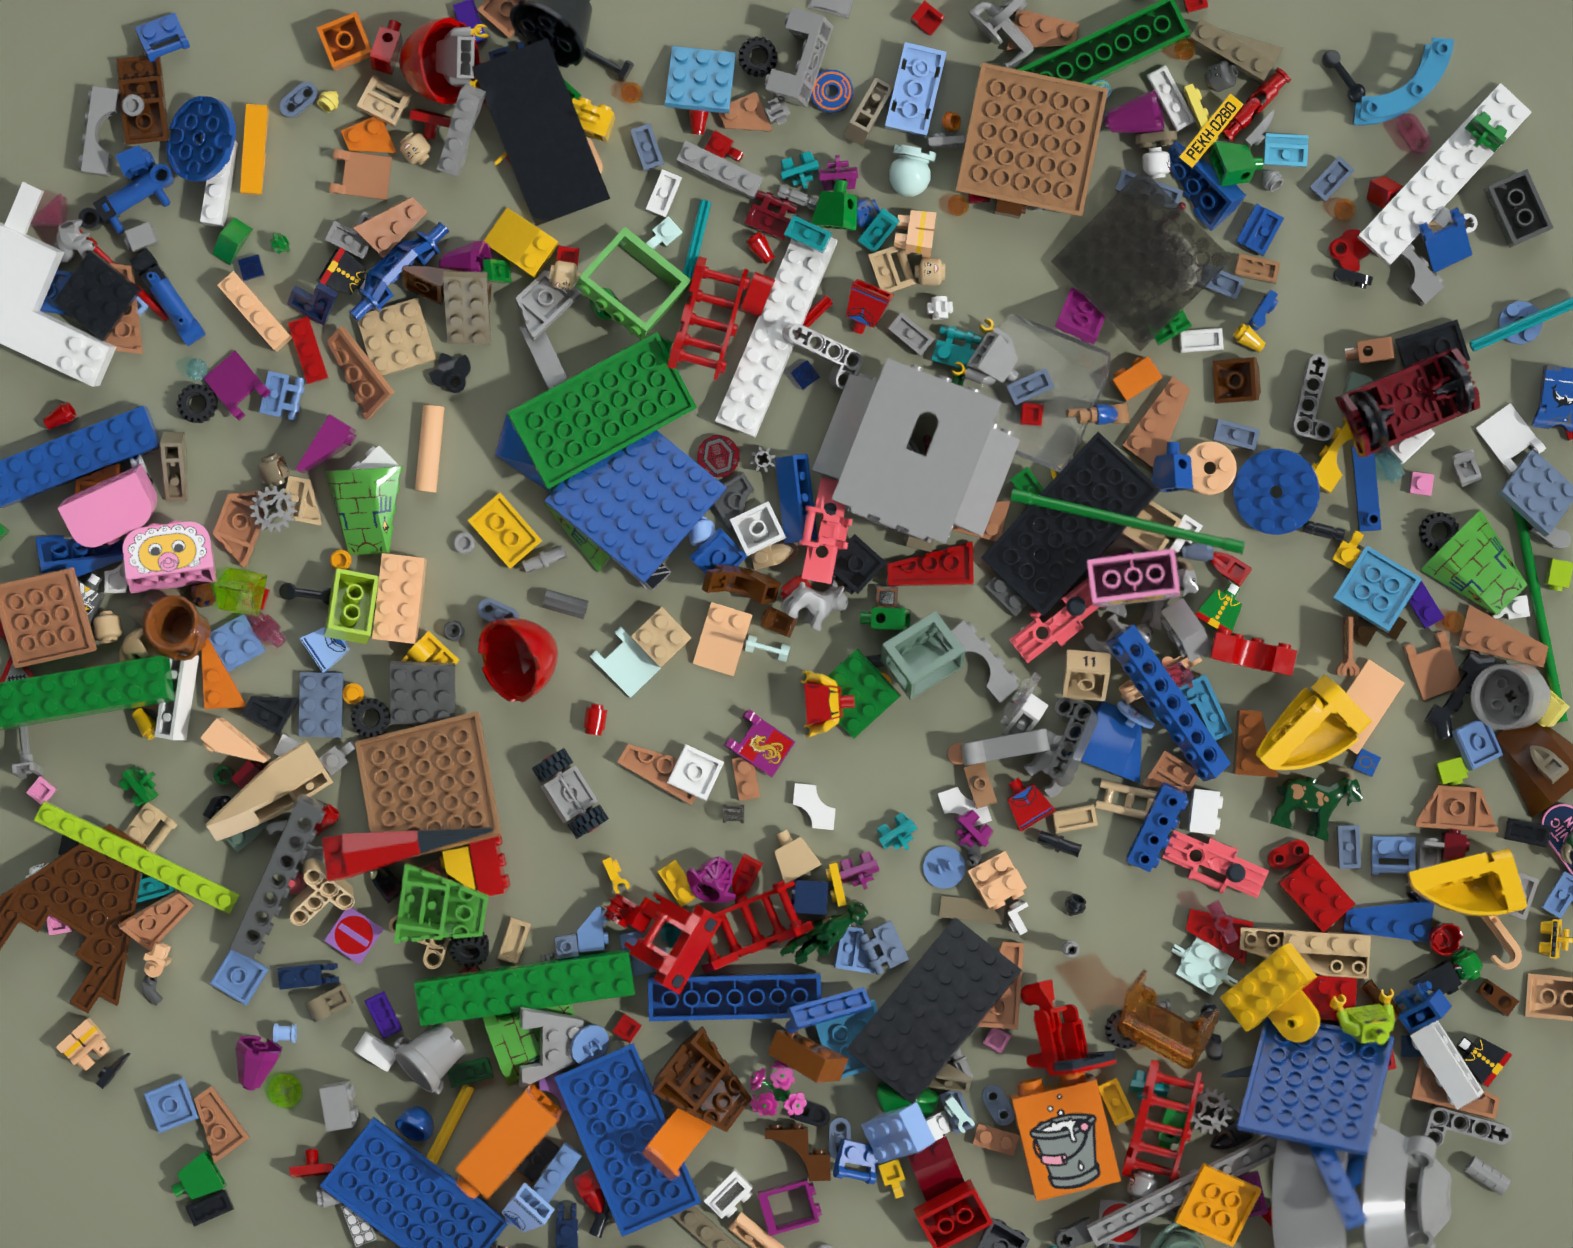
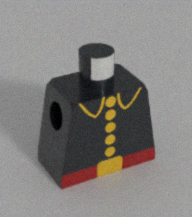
M337 246L316 281L352 295L355 289L364 290L366 279L363 276L367 269L343 248Z
M1463 1036L1457 1044V1047L1465 1052L1462 1059L1470 1071L1486 1087H1489L1512 1057V1054L1479 1036L1474 1042Z

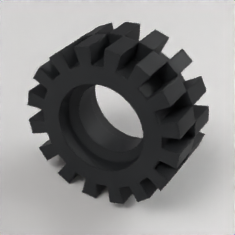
M755 36V38H749L747 42L742 44L739 50V63L743 71H746L748 75L764 77L766 74H770L771 70L776 66L777 52L770 40H766L765 37L758 38V36ZM755 49H761L766 53V61L761 65H755L750 60V53Z
M195 384L188 385L187 388L181 390L182 393L178 395L177 409L187 421L203 423L209 421V418L215 415L214 412L217 410L216 403L218 402L215 398L216 395L211 389ZM197 395L203 397L205 400L204 409L200 412H193L189 407L190 399Z
M1433 513L1423 519L1422 524L1419 526V537L1421 536V542L1426 545L1425 547L1433 551H1439L1459 531V524L1448 513ZM1437 523H1441L1447 528V536L1443 540H1437L1432 536V527Z
M364 699L358 702L352 709L353 711L350 716L351 724L354 727L353 729L362 736H379L390 725L389 709L385 706V703L378 699ZM372 709L378 713L379 720L376 725L367 726L363 722L362 717L366 710Z
M484 931L483 935L479 937L455 939L451 937L450 957H452L454 962L457 961V964L461 965L464 963L465 967L471 964L474 967L475 963L480 965L482 961L485 962L487 960L489 940L487 934L484 935ZM471 945L475 946L476 948L467 949L463 946Z
M1128 1009L1117 1010L1107 1019L1105 1033L1114 1046L1121 1049H1130L1131 1047H1136L1142 1041L1141 1039L1145 1035V1026L1143 1020L1134 1011ZM1129 1021L1133 1025V1033L1129 1037L1118 1035L1117 1026L1120 1022Z

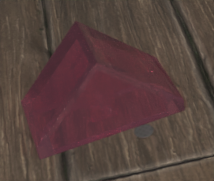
M60 193L32 218L30 224L35 227L58 228L62 223L66 222L67 197Z

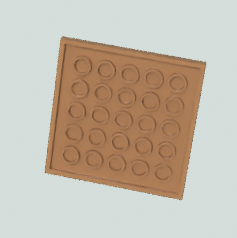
M981 63L955 191L1082 216L1108 88Z
M478 711L355 741L370 833L472 828L493 829L490 833L419 855L502 835L481 716Z

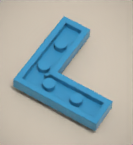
M1206 674L1178 686L1189 704L1195 703L1206 728L1215 741L1233 733ZM1150 708L1155 721L1159 720L1153 709Z

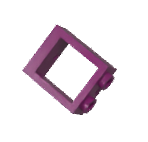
M808 1178L758 1192L769 1236L819 1222V1216H822L819 1203L815 1204L813 1195H816L813 1182L809 1183ZM804 1186L812 1216L776 1226L768 1196Z

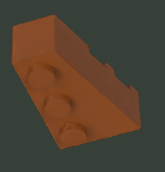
M1237 710L1232 774L1278 777L1277 770L1268 768L1256 756L1259 746L1267 735L1261 711Z
M786 1029L776 1031L768 1051L769 1055L816 1083L840 1081L849 1059L847 1056L798 1034L797 1031L789 1033Z

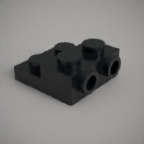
M854 534L848 540L847 550L840 549L837 553L832 578L834 580L840 578L845 583L843 587L851 595L854 592L858 595L887 562Z
M992 1218L994 1224L984 1229L977 1248H1026L1030 1239L1025 1237L1023 1232L1006 1226L1004 1221Z

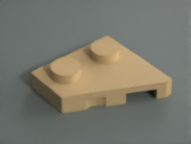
M288 476L285 495L290 493L293 495L290 501L297 502L292 507L298 511L297 513H292V517L295 518V521L322 526V519L311 480ZM284 500V502H283V508H284V510L287 512V511H288V508H287V504H286V502H285V500Z

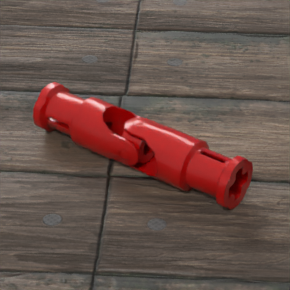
M1277 67L1276 73L1256 89L1247 99L1245 105L1239 109L1223 129L1221 135L1226 140L1232 143L1241 129H1245L1252 122L1254 115L1260 113L1279 94L1278 91L1285 83L1291 81V78L1282 69ZM1262 95L1266 97V101L1261 105L1259 99L1254 97Z

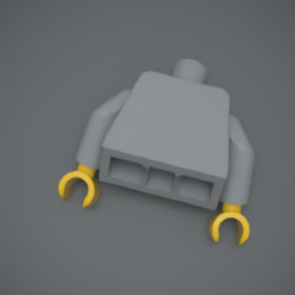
M477 24L473 29L471 27L453 28L444 36V40L437 41L436 51L432 53L431 58L436 63V72L443 74L445 80L451 86L463 88L467 84L481 89L477 79L475 81L471 80V78L474 79L475 37H472V35L481 38L488 37V34H480L481 28H487L488 26Z
M987 318L984 322L989 325V328H985L980 324L979 330L985 333L986 336L966 366L969 368L965 369L961 362H956L955 365L961 367V372L951 370V373L954 376L963 374L965 378L979 384L1002 383L1005 379L1013 382L1018 377V372L1013 368L1018 361V356L1015 354L1012 338L1000 328L993 327V321Z

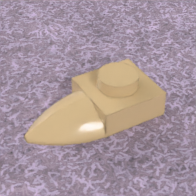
M777 543L751 554L754 570L784 562L794 552V548Z

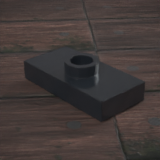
M1508 818L1504 839L1548 848L1552 826Z
M544 1136L516 1169L533 1182L560 1148Z
M226 1189L186 1206L194 1227L235 1209Z

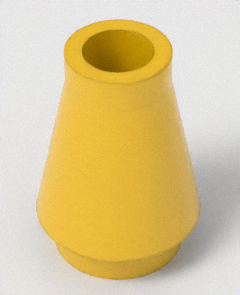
M1244 323L1233 334V338L1236 339L1237 343L1258 353L1266 344L1250 325L1246 326Z
M142 708L134 711L131 716L135 720L142 737H146L147 740L155 738L157 721Z

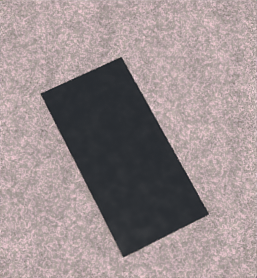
M548 38L473 67L481 90L486 91V103L535 226L610 199Z

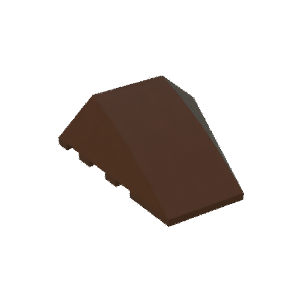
M1536 722L1525 728L1505 729L1495 735L1503 753L1502 757L1505 763H1507L1510 774L1520 791L1519 793L1531 817L1553 805L1573 788V744L1551 727H1543ZM1530 746H1541L1549 749L1568 766L1569 771L1552 784L1538 771L1531 757Z
M702 1026L679 1045L655 1077L651 1093L722 1131L728 1132L752 1098L738 1077L732 1073L729 1064L725 1059L723 1060L717 1051V1046L709 1039L706 1030Z

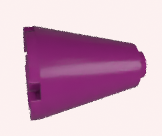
M1149 91L1107 111V116H1104L1106 129H1110L1114 133H1153L1164 131V119L1161 106L1157 102L1159 99L1157 91Z

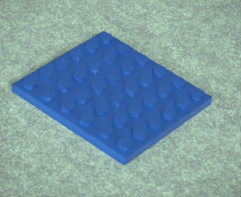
M656 430L562 481L546 498L545 503L641 583L645 584L697 522L722 496L727 487Z
M1267 1017L1263 1023L1237 1125L1238 1130L1367 1156L1393 1049L1394 1037L1389 1036V1039L1384 1044H1378L1377 1042L1360 1043L1351 1035L1344 1033L1340 1026L1320 1023L1317 1033L1312 1038L1304 1042H1292L1286 1039Z

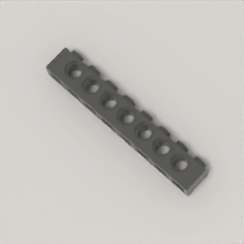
M300 793L232 941L231 950L251 959H254L256 953L261 954L265 945L262 939L265 934L269 936L274 925L271 923L273 916L278 917L282 905L279 904L282 897L286 899L291 888L288 886L290 879L295 880L300 869L296 867L298 861L304 860L308 852L305 846L307 842L312 843L317 832L314 830L316 823L321 824L325 812L322 811L324 803ZM306 818L310 824L303 825L299 819ZM298 837L301 843H293L291 838ZM288 855L293 861L285 862L282 856ZM280 874L284 877V880L278 881L273 875ZM272 893L276 898L268 899L265 894ZM257 912H265L267 917L261 918L257 915ZM255 930L257 931L258 935L252 936L248 933V931Z

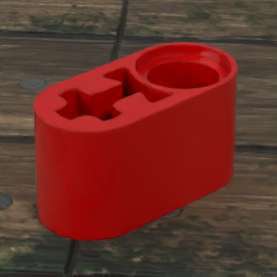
M755 272L741 310L758 317L761 316L775 279Z

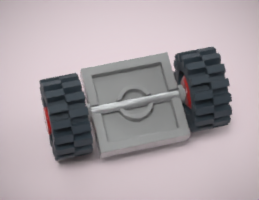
M563 748L542 760L532 770L540 783L555 775L554 779L541 786V789L563 823L576 815L580 816L568 824L569 829L575 838L578 839L599 827L600 824L609 818L600 804L585 813L586 809L598 802L576 765L562 773V769L573 763L571 757Z

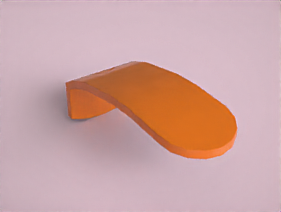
M677 1107L648 1143L642 1154L669 1180L678 1177L680 1173L677 1170L713 1125Z

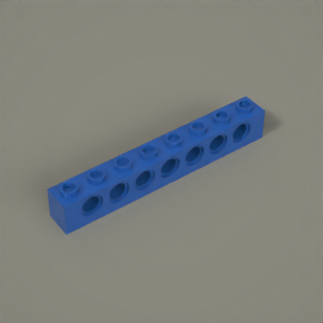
M1133 624L1122 628L1106 642L1111 653L1120 662L1123 670L1134 682L1136 689L1141 692L1148 706L1153 709L1160 723L1167 729L1172 740L1178 745L1184 757L1193 766L1197 776L1203 782L1216 778L1231 762L1136 626Z

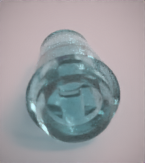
M1387 450L1376 457L1386 480H1390L1391 483L1398 481L1406 474L1405 468Z

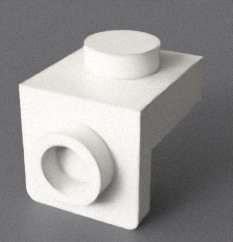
M1018 900L1009 906L1010 910L1007 913L1011 920L1008 921V924L1013 933L1018 931L1022 935L1027 932V929L1017 912L1028 907L1026 901L1021 903Z

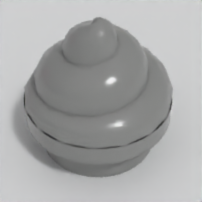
M1264 170L1262 172V184L1266 190L1274 192L1281 187L1284 180L1280 172L1273 170Z

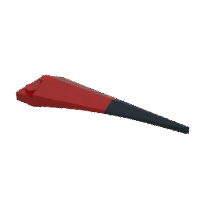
M472 828L351 833L322 838L327 881L349 879L434 849L490 833L493 829Z

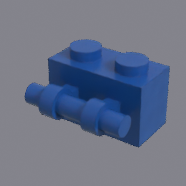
M1429 981L1419 982L1414 985V988L1410 990L1405 989L1394 998L1396 1004L1400 1005L1403 1003L1405 1005L1398 1018L1410 1034L1442 1019L1452 1007L1440 989L1430 994L1427 993L1432 988V984ZM1418 996L1419 999L1414 1001L1413 998Z

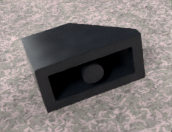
M1444 960L1409 980L1412 985L1429 981L1432 984L1430 991L1440 989L1443 994L1447 993V995L1458 991V986L1462 984L1451 962L1448 960Z

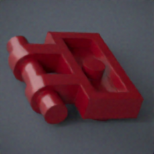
M759 190L756 198L763 201L762 205L752 204L744 224L784 240L786 237L784 233L791 221L785 215L787 212L795 215L798 207L792 205L791 201L786 199L783 201L774 197L770 192L764 193ZM769 204L780 208L779 214L768 210Z

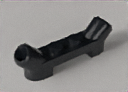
M1471 650L1458 667L1465 674L1443 707L1434 703L1426 715L1424 722L1433 727L1434 736L1437 740L1453 737L1450 716L1454 711L1457 712L1463 705L1462 698L1466 693L1470 694L1476 677L1485 669L1497 665L1496 658L1492 654L1479 656Z

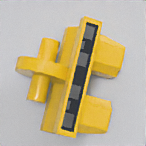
M1562 919L1541 922L1540 933L1551 934V942L1541 941L1539 953L1549 955L1553 959L1560 958L1561 942L1562 950L1568 951L1569 942L1573 943V938L1569 937L1570 929H1563V937H1561Z

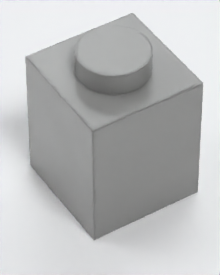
M150 222L125 231L127 236L124 238L126 246L135 253L160 244L154 227Z

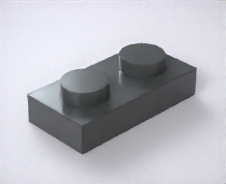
M999 574L985 586L1015 617L1029 604Z

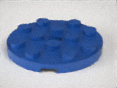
M197 96L188 100L180 107L170 124L169 129H172L170 141H166L167 157L177 175L190 181L203 182L216 176L230 161L235 143L236 124L232 112L223 101L209 96Z
M1286 449L1264 450L1250 457L1239 469L1233 488L1234 502L1240 516L1252 528L1272 535L1290 533L1305 525L1317 509L1320 499L1318 476L1311 464L1293 451ZM1275 485L1282 489V495L1279 498L1273 497L1270 492Z

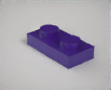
M1421 581L1408 602L1422 626L1426 629L1443 619L1444 616Z

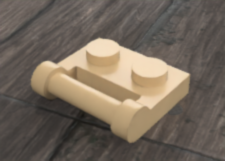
M373 75L356 107L396 127L402 113L412 98V93L408 91L403 92L381 81L380 77ZM378 88L401 101L397 103L374 92V89Z
M892 246L868 255L880 289L893 293L918 284V280L914 278L907 255L905 254V249ZM897 253L906 278L903 282H900L891 254Z
M148 802L142 807L124 832L144 844L147 850L156 854L155 851L170 831L178 826V823L151 802ZM162 820L165 825L151 844L147 846L144 842Z

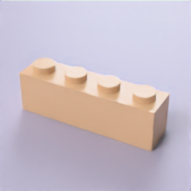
M231 272L217 285L273 350L278 352L293 339L237 273Z

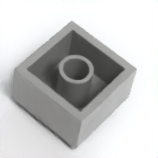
M1183 598L1161 610L1164 618L1161 622L1166 629V634L1171 642H1175L1176 648L1182 657L1186 656L1192 662L1211 651L1212 646L1204 627Z
M350 1080L323 1085L319 1090L326 1132L352 1128L357 1123V1119H360L358 1106H354L353 1101L356 1098L355 1086L351 1085Z

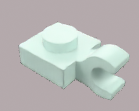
M668 216L652 230L656 236L651 238L646 244L652 249H656L661 243L667 247L682 234V231Z
M952 1094L945 1099L947 1105L944 1107L951 1117L957 1116L959 1119L958 1128L962 1133L966 1132L962 1127L963 1122L968 1121L972 1126L975 1125L973 1119L967 1116Z

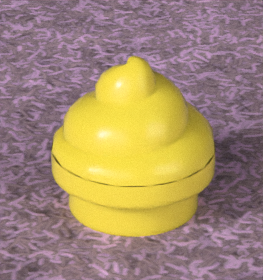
M337 91L322 92L317 101L318 106L327 113L335 111L339 104Z

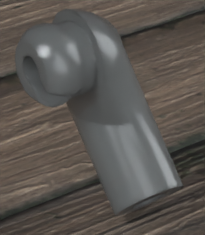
M964 843L962 847L967 849L968 864L970 866H977L981 861L980 846L975 843L970 848Z
M146 975L143 979L142 992L156 1006L163 1000L156 991L157 977L153 978Z

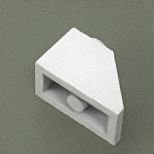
M1031 693L1003 733L1011 735L1031 731L1041 719L1048 705Z

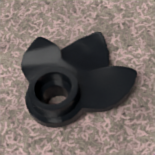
M441 353L438 360V370L429 372L430 379L435 385L446 387L451 393L461 392L466 386L465 378L471 370L469 358L466 355H462L456 361L451 356ZM453 379L459 380L458 386H452L451 382Z

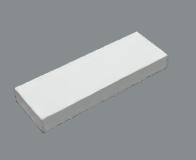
M1166 65L1146 76L1153 90L1157 91L1159 101L1175 131L1179 132L1196 122Z

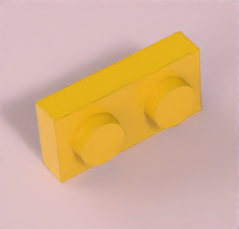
M676 859L658 871L681 907L696 898L689 887L685 872Z
M837 862L829 863L826 874L828 882L833 881L834 889L830 890L833 903L837 902L838 907L847 905Z
M1117 1077L1098 1085L1100 1094L1115 1126L1135 1117Z

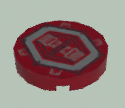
M714 435L705 439L699 446L697 459L698 464L715 478H720L733 473L738 466L740 455L737 445L729 437Z

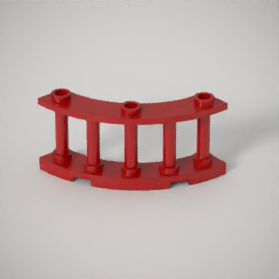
M699 256L689 292H692L693 295H689L687 304H685L679 332L677 331L667 367L676 369L678 362L683 361L716 369L713 379L718 380L719 374H724L727 361H724L731 336L735 337L738 328V325L735 324L743 290H748L751 278L747 277L748 269H744L741 278L710 270L706 266L707 258ZM710 278L739 286L736 300L732 301L703 293V290H700L702 279ZM700 301L733 309L729 324L696 316L697 313H693L696 302L700 303ZM696 324L726 332L723 345L690 337V334H687L689 325L694 326ZM690 345L716 352L720 356L718 361L686 353L683 350V346L688 347Z
M782 880L773 884L772 889L747 898L746 895L734 900L735 904L713 913L723 919L720 925L729 943L730 953L720 957L719 954H716L710 941L706 948L709 957L707 958L708 963L701 965L704 974L739 960L737 955L743 957L750 953L753 954L769 947L771 944L798 937L814 929L811 921L802 923L798 919L786 889L794 886V881L785 883ZM779 894L791 923L789 925L790 928L785 929L781 925L769 897L770 895ZM760 899L774 928L772 931L773 935L765 938L763 934H760L748 904ZM737 908L741 909L753 938L751 939L752 943L744 947L738 944L726 917V913Z
M1151 1060L1142 1097H1146V1099L1142 1098L1140 1109H1138L1133 1136L1130 1139L1121 1175L1130 1177L1132 1169L1136 1170L1139 1168L1169 1176L1168 1184L1180 1177L1181 1168H1178L1185 1142H1190L1193 1129H1190L1189 1126L1197 1094L1201 1095L1204 1082L1200 1081L1201 1072H1197L1194 1082L1163 1074L1162 1071L1158 1070L1160 1062ZM1163 1082L1192 1090L1189 1105L1156 1097V1094L1153 1093L1155 1083ZM1156 1105L1187 1113L1184 1128L1181 1129L1151 1121L1147 1117L1149 1106L1154 1107ZM1151 1129L1181 1137L1177 1151L1144 1143V1140H1141L1143 1130ZM1144 1151L1174 1159L1172 1167L1169 1168L1139 1160V1157H1136L1137 1152L1141 1153Z

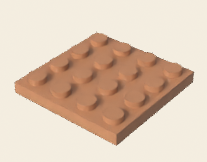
M74 567L0 583V619L15 669L97 650Z

